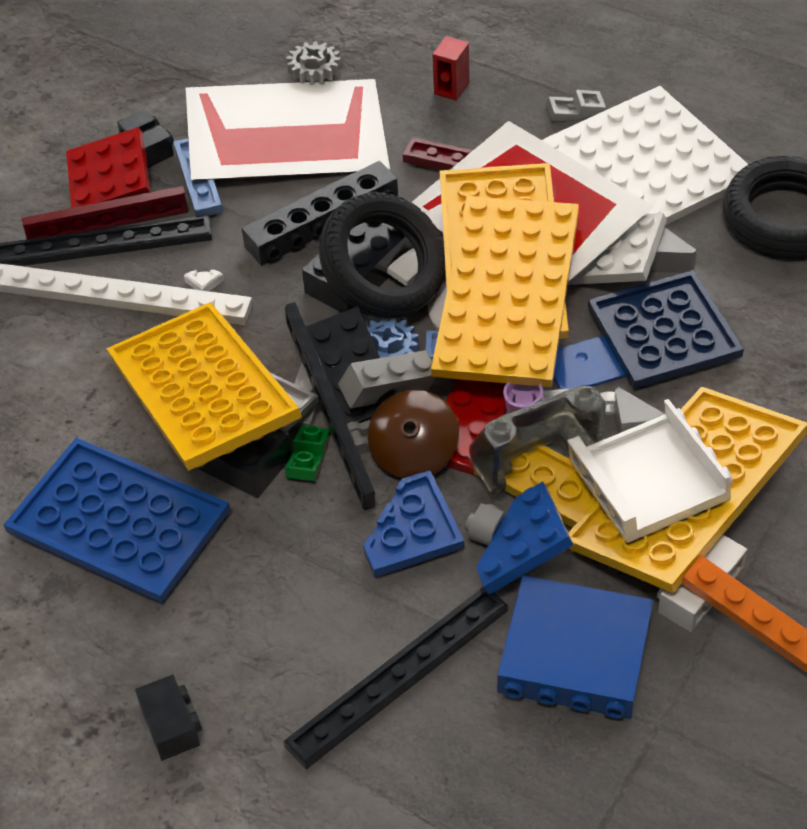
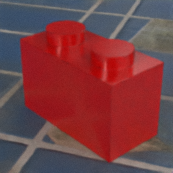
M445 36L432 54L434 95L457 101L470 83L469 42Z

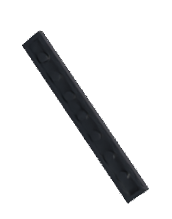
M209 215L3 242L0 243V264L27 266L211 241Z
M296 302L286 304L285 318L287 327L313 390L318 395V402L361 506L364 510L375 508L374 488Z
M482 587L283 741L284 747L307 770L508 612V604L494 592L489 595L486 589Z

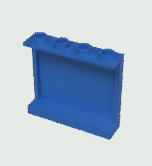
M523 575L497 675V693L505 694L507 697L514 699L522 697L537 700L544 705L557 704L567 706L579 712L592 711L603 713L615 719H632L639 673L651 621L653 599Z

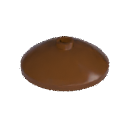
M423 390L402 391L387 398L374 412L368 427V444L375 461L387 473L401 479L429 470L432 475L440 472L453 458L459 443V425L451 407L439 396ZM414 425L416 429L413 433H406V427Z

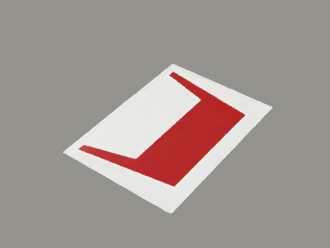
M375 79L324 81L323 84L314 82L313 85H310V82L186 88L191 180L356 172L379 160L390 170Z
M508 121L450 170L550 163L554 202L579 204L569 282L654 206ZM439 179L413 200L412 203L418 206L422 212L424 211L437 229L443 232L441 184Z

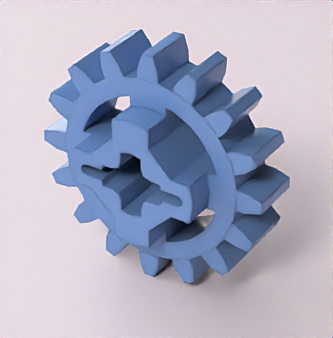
M380 318L379 323L370 320V327L367 328L380 358L419 351L418 334H415L414 326L407 327L406 320L400 323L396 322V318H391L390 321Z

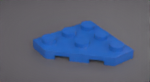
M430 470L400 480L393 499L390 503H387L377 521V527L373 534L368 536L364 543V554L374 577L465 548L462 534Z
M543 481L534 487L528 488L524 493L515 498L476 566L483 587L489 595L574 545L550 491Z

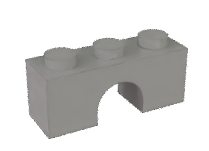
M424 350L351 363L338 385L351 409L376 404L384 393L392 389H396L397 393L407 390L428 391L437 377L431 376L432 360L427 351Z

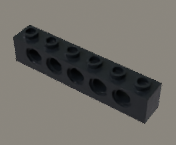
M379 160L242 227L244 247L263 266L319 238L331 213L348 199L373 192L398 196L397 177Z

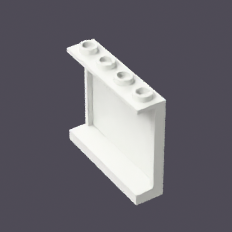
M669 399L664 400L665 415L586 447L579 436L567 440L572 465L626 543L731 499L730 485L733 484V479L727 467H722L718 463L713 449L703 444L695 427L691 428L688 425L680 408L676 409Z

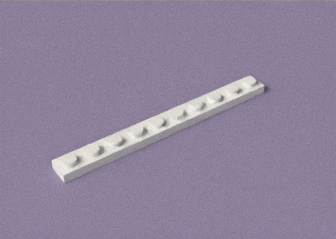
M0 264V292L173 316H180L211 302L228 323L246 325L253 306L252 297Z

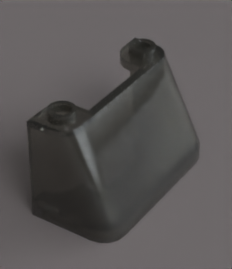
M581 385L494 419L469 444V460L491 494L498 493L506 489L505 475L512 473L513 465L509 459L558 439L566 450L569 449L567 440L577 436L581 438L586 447L602 441L606 402L595 388Z

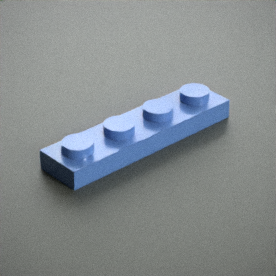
M189 138L174 141L175 152L195 215L210 216L222 213V204L214 180H191Z

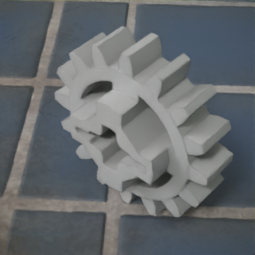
M314 41L313 45H309L305 42L303 47L295 46V51L290 50L289 56L286 57L288 74H292V79L294 80L300 78V83L310 81V85H313L315 81H319L323 84L325 79L333 80L332 75H338L339 69H341L340 52L335 51L334 46L327 48V43L318 45L317 41Z

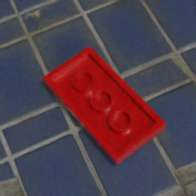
M457 379L445 402L451 407L459 425V443L453 458L446 467L476 476L474 474V466L490 449L507 416L503 393L507 383Z

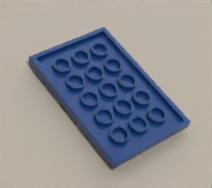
M76 437L4 523V527L7 533L163 603L231 509L230 504L224 500Z

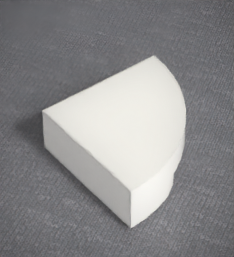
M197 270L185 274L184 280L195 290L210 291L222 283L224 277L221 272L216 270L198 273Z

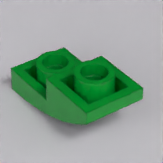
M315 425L301 426L293 440V453L285 467L286 478L316 481L328 446L330 429L319 428Z

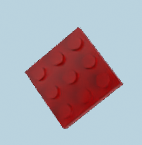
M139 127L66 151L71 208L150 193L144 137Z

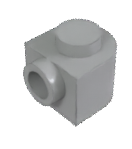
M481 503L475 514L471 513L466 521L465 530L468 531V538L488 546L504 519V511H501L494 505Z

